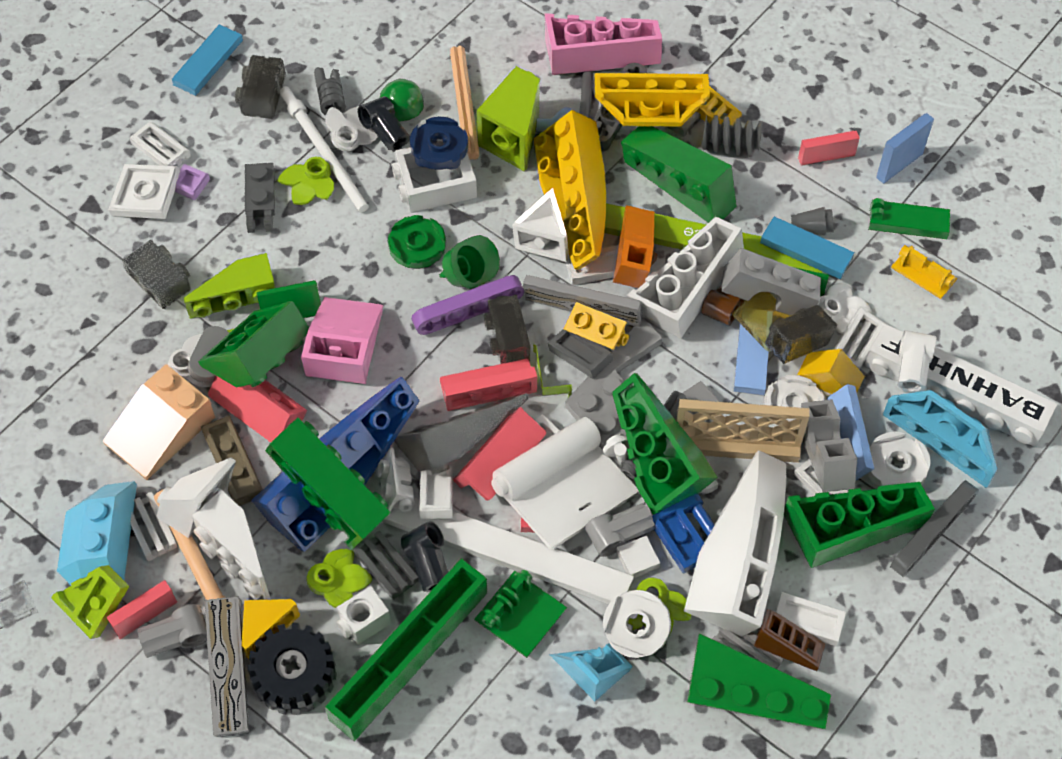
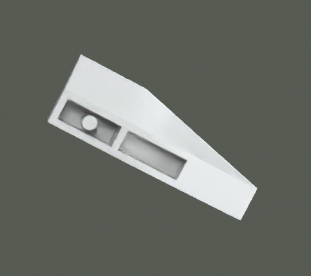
M761 451L755 453L699 552L684 612L729 630L741 637L761 627L781 538L786 492L785 462Z

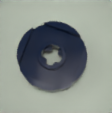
M438 116L426 119V124L421 125L419 128L417 125L410 135V148L415 158V163L419 167L434 170H454L458 168L468 151L467 132L458 126L457 121L448 117ZM438 140H443L445 145L435 146L433 144H436Z

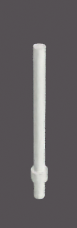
M288 86L281 88L279 93L288 105V112L293 119L298 120L323 159L329 163L331 171L360 213L368 210L369 205L307 115V108L303 102L296 99Z

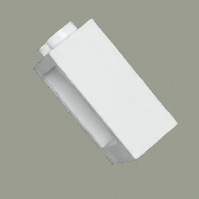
M443 140L437 141V143L433 145L443 146L445 144H443ZM411 148L395 151L396 163H391L395 180L400 179L402 185L398 186L402 203L407 202L410 213L477 198L476 178L468 154L461 160L460 166L456 168L458 179L414 188L408 169L419 166L415 163Z

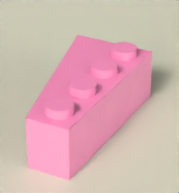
M544 13L545 41L552 75L624 68L630 63H639L644 66L661 64L662 35L658 20L621 18L619 22H612L607 17L596 16L594 21L579 20V15H568L567 19L554 18V14Z

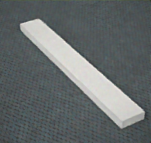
M414 498L415 504L411 511L401 512L400 509L392 508L391 513L381 521L408 532L426 522L432 521L442 531L444 545L518 572L526 570L532 577L609 604L617 596L628 592L633 583L634 576L556 548L551 551L543 543L453 512L452 518L420 519V499Z

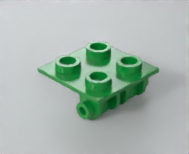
M514 570L475 617L474 621L528 658L567 607L531 582L533 577L528 571L522 570L519 573Z

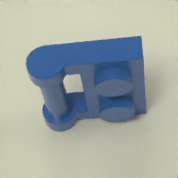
M694 494L652 515L655 532L683 574L696 567L699 552L704 545V541L686 516V513L694 515L707 536H709L715 525L702 506L704 502L699 494Z

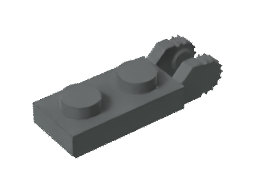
M273 162L245 164V214L248 233L255 232V217L263 216L265 217L263 222L266 232L273 231V216H275V168Z

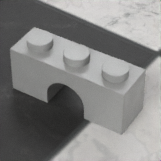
M740 248L723 267L722 292L747 301L759 292L775 293V311L802 320L820 302L821 277Z
M833 400L801 403V408H809V420L803 442L822 491L855 489L857 457L849 438H840V417Z

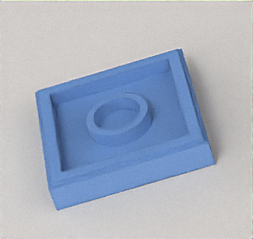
M928 113L923 114L886 142L876 177L883 184L923 155L934 122L932 116Z

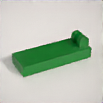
M881 198L871 200L868 230L946 240L949 236L950 209L887 202Z

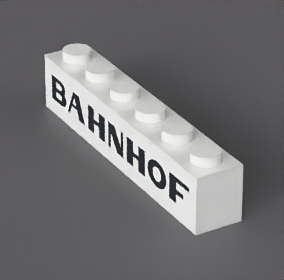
M884 323L869 350L864 366L871 369L877 375L886 376L898 382L902 358L899 357V349L903 332ZM935 347L932 361L929 363L927 384L924 391L932 390L942 398L953 402L958 409L968 416L985 423L989 428L1000 430L1014 437L1020 443L1036 447L1057 403Z

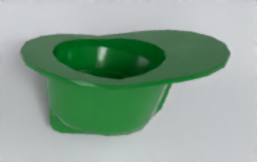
M482 235L472 236L457 243L444 255L442 260L443 271L439 274V277L446 278L453 286L474 289L490 281L496 276L500 266V257L495 244L488 237Z

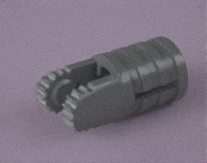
M315 68L314 76L321 112L326 115L330 107H333L343 113L346 105L339 70L333 69L330 78L326 79L324 68Z

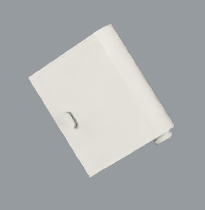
M587 417L580 418L493 472L491 484L494 491L510 503L551 551L583 531L586 524L593 518L602 514H609L639 494L637 487L609 457L605 456L603 450L599 447L601 442L600 432L594 422Z

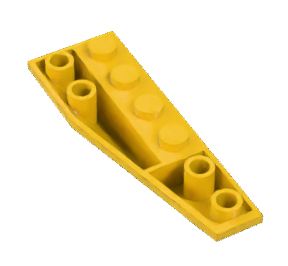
M571 110L534 138L540 186L544 195L553 188L567 234L569 256L574 269L580 270L600 257L606 219V182L597 122Z

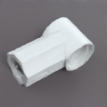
M904 330L899 349V357L902 358L897 387H900L903 392L914 393L925 390L929 363L932 361L935 350L936 336Z

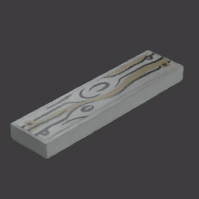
M526 275L523 281L526 301L572 311L575 303L578 302L626 321L629 325L640 327L643 319L640 300Z
M239 596L205 600L213 735L216 737L249 733Z

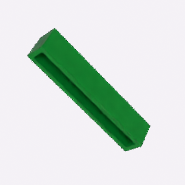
M461 558L325 706L329 721L355 742L488 594L487 578Z

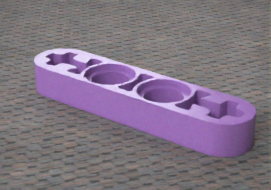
M506 276L423 307L412 315L411 320L418 334L427 335L513 303L524 295V288L518 276Z

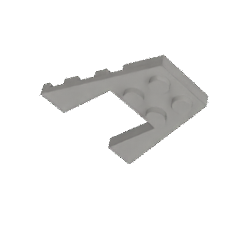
M644 317L640 327L634 326L628 333L629 339L625 346H616L611 351L614 360L593 379L588 376L565 401L566 409L576 420L587 417L594 422L600 432L601 442L599 447L602 450L606 445V441L612 436L618 434L626 436L625 430L621 428L612 391L624 382L618 372L662 345V337ZM702 381L683 392L688 400L720 402ZM688 411V412H690V413L693 414V415L696 414V413H699V412H691V411Z

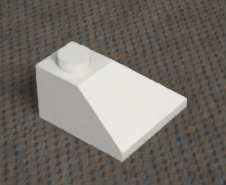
M228 458L180 478L172 488L167 486L157 499V503L160 505L156 517L189 538L196 529L192 515L220 490L225 493L227 492L236 460Z

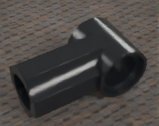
M383 96L359 105L357 113L362 126L366 129L372 128L388 150L395 152L402 149L409 142L410 135L395 117L394 106L388 97Z
M432 521L424 523L401 537V547L405 555L414 561L423 592H431L448 573L441 548L444 546V536L438 525Z

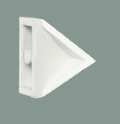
M552 188L512 225L515 249L567 262L569 260L567 234Z

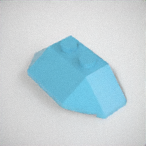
M932 390L893 395L888 399L883 416L985 488L989 486L997 471L989 430L979 420L968 416L958 409L953 402L942 398Z
M135 481L104 485L66 511L57 572L70 585L79 578L87 577L88 573L94 569L109 565L123 580L125 579L131 534L130 521L131 514L134 511V499L137 488Z

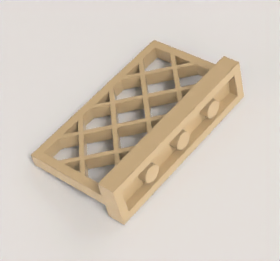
M680 399L676 421L702 451L704 456L753 459L755 453L761 451L783 462L799 463L800 447L809 420V408ZM688 411H691V412H699V413H696V414L693 415V414H691V413L688 412ZM711 419L713 422L708 423L705 420ZM741 421H743V422L745 423V424H743V425H738V424H736V423L741 422ZM774 423L778 425L775 427H769V425H772Z

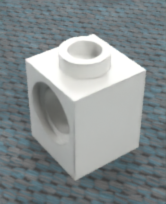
M371 586L337 607L340 620L336 621L340 631L345 638L352 636L357 645L391 624L389 610ZM360 613L370 615L362 622L353 620Z

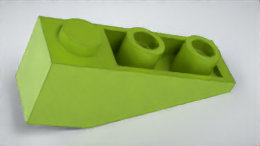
M267 253L236 260L185 296L184 303L189 318L206 317L212 313L236 310L242 306L259 303L256 292L275 288Z

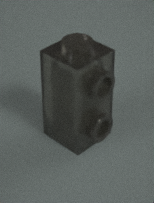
M499 296L495 299L487 300L488 312L483 313L486 331L492 330L493 338H489L492 356L498 355L500 364L523 359L530 361V342L518 296Z
M819 305L808 309L803 308L794 315L775 320L769 327L770 332L764 344L783 364H786L827 346L838 324Z

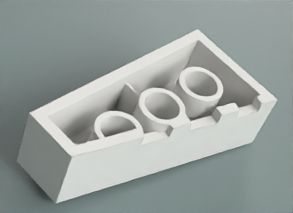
M715 217L688 241V245L679 253L675 252L668 258L667 264L659 271H653L645 278L646 282L637 290L633 289L626 297L641 301L642 317L647 322L682 338L701 311L708 293L712 289L715 290L722 280L723 267L740 248H744L742 228Z

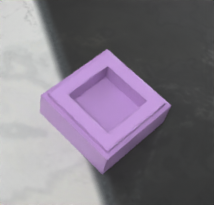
M184 164L180 169L175 192L196 200L210 181L209 174Z

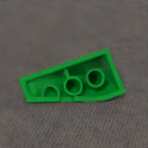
M638 373L632 374L612 391L621 428L626 432L629 449H627L629 459H633V463L636 465L637 477L634 478L636 487L653 515L694 494L700 493L718 478L702 451Z

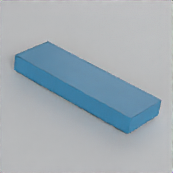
M219 24L172 78L173 86L196 96L243 41L242 34Z
M775 216L760 240L761 244L840 280L855 253Z

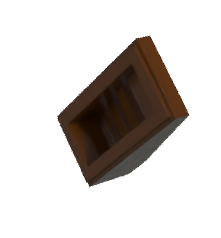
M767 608L762 625L758 630L754 647L817 672L825 643L779 613ZM795 643L801 645L800 648L795 646ZM807 648L813 650L812 656L806 653Z

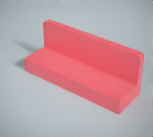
M523 359L440 377V384L447 411L536 393L537 374L535 367H531L529 360Z
M215 376L208 392V396L269 442H272L295 419L299 418L303 421L307 409L266 380L255 387L246 385L236 388Z
M519 407L506 417L453 478V481L461 489L470 485L485 500L492 499L496 494L491 484L493 472L538 445L546 435V431Z

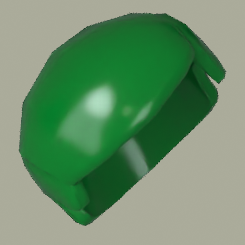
M399 78L386 84L380 93V97H388L395 109V117L399 122L408 121L419 116L424 109V99L421 90L411 80Z

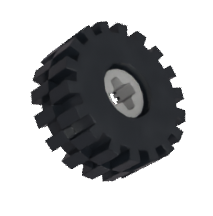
M292 623V629L286 630L285 624L277 626L279 632L275 634L269 629L264 633L266 640L263 642L258 638L254 644L256 652L250 651L249 655L251 664H248V673L257 697L261 702L264 700L266 707L271 710L276 707L278 712L286 715L287 709L292 710L293 715L301 714L300 708L306 707L308 712L314 710L313 703L318 701L322 704L326 700L325 692H332L334 688L332 680H336V664L329 642L325 641L324 635L319 631L315 634L313 627L306 625L305 629L302 630L299 623ZM293 660L297 661L300 669L293 670L291 674H287L285 665L291 664Z

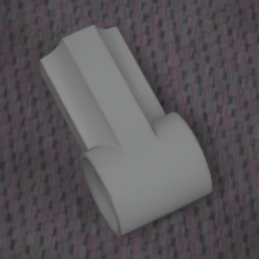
M641 503L613 516L610 514L599 515L586 524L585 529L599 555L607 557L616 553L617 547L624 545L626 542L654 531L655 524L648 507Z
M197 604L182 606L172 613V617L137 629L140 644L146 658L179 646L182 648H193L207 642L206 622L201 606Z

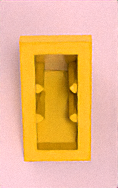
M842 349L808 352L797 374L811 379L816 383L818 389L830 394L835 393L846 384L855 386L858 393L865 377Z
M292 599L244 600L242 647L248 659L250 651L256 652L254 644L258 638L263 642L266 640L264 634L266 631L271 629L273 634L279 632L278 625L285 624L287 629L300 617L296 602Z

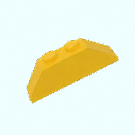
M595 73L594 76L595 98L623 126L681 127L710 97L708 74Z

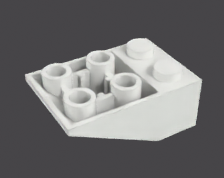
M220 490L192 515L196 526L194 533L202 541L199 546L211 559L216 556L223 562L221 567L232 579L238 576L245 583L243 585L244 589L253 599L271 600L245 512L225 492Z

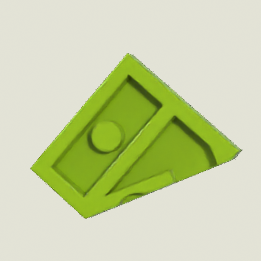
M105 565L89 572L87 577L79 578L72 582L71 586L65 590L54 593L51 599L90 639L99 638L109 622L107 616L115 612L129 585L109 565Z

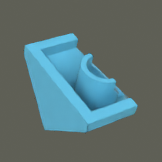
M610 643L606 644L604 648L598 647V649L549 654L594 702L633 667L619 652L613 649Z

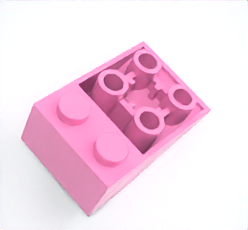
M324 297L307 332L301 356L305 376L366 384L383 305Z

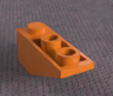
M626 205L613 283L639 288L645 283V278L648 277L654 247V211Z

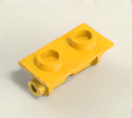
M904 245L898 254L900 257L891 268L939 299H942L958 278L952 275V270H947L936 262L927 260L928 257L916 251L912 245L910 247Z
M578 302L575 303L563 328L570 333L612 350L616 346H625L629 339V335L625 334L624 330L627 324L626 321Z

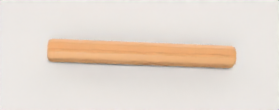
M453 46L450 49L460 128L463 131L465 129L468 135L467 154L469 160H476L479 158V146L465 48L463 46Z

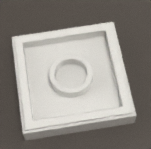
M124 164L108 209L111 216L165 219L180 173L178 166Z

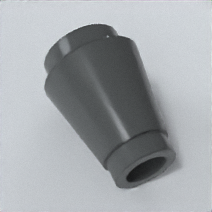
M821 207L798 213L797 215H791V224L815 235L826 236V233L834 232L832 209Z

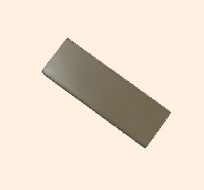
M230 415L201 426L202 433L215 463L228 458L236 460L227 489L231 499L239 506L251 502L263 488Z

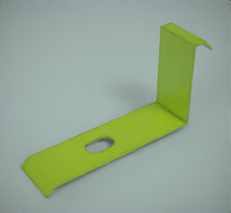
M533 344V352L536 353L542 396L568 393L569 398L572 395V384L543 387L537 345Z

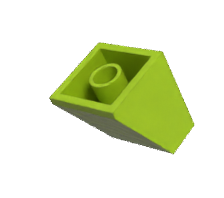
M516 66L477 109L478 146L522 171L528 168L537 128V118H539L540 78L536 77L532 72L525 71Z

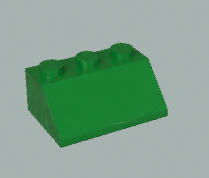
M293 301L256 310L204 355L198 363L202 368L236 388L246 385L255 387L266 380V373L270 369H274L285 362L284 356L287 353L303 345L302 339L307 336L309 326Z

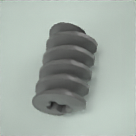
M706 115L702 148L707 150L710 143H713L714 152H718L721 145H724L725 153L729 154L732 147L735 146L737 155H741L743 149L746 148L748 157H751L755 150L759 152L763 122L759 121L757 127L753 129L751 120H748L745 126L742 127L741 120L737 118L733 126H731L729 117H725L722 124H719L717 115L713 116L710 123Z

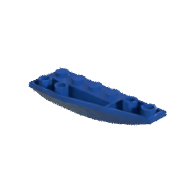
M399 377L347 415L319 439L326 446H333L342 457L340 461L349 470L351 468L355 469L365 480L364 485H366L380 460L383 459L420 400L404 378ZM282 471L251 501L270 525L302 552H305L330 528V525L325 521L327 519L325 516L326 511L322 506L320 508L315 505L312 506L304 497L305 495L302 492L303 484L301 482L298 484L292 483Z

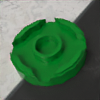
M421 215L404 217L394 224L391 228L392 231L388 235L387 242L390 255L398 264L407 268L420 269L429 267L439 261L445 253L446 236L444 229L432 218L429 220Z

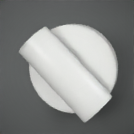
M623 434L614 435L606 441V445L603 448L605 456H616L620 466H622L621 462L629 458L627 436Z

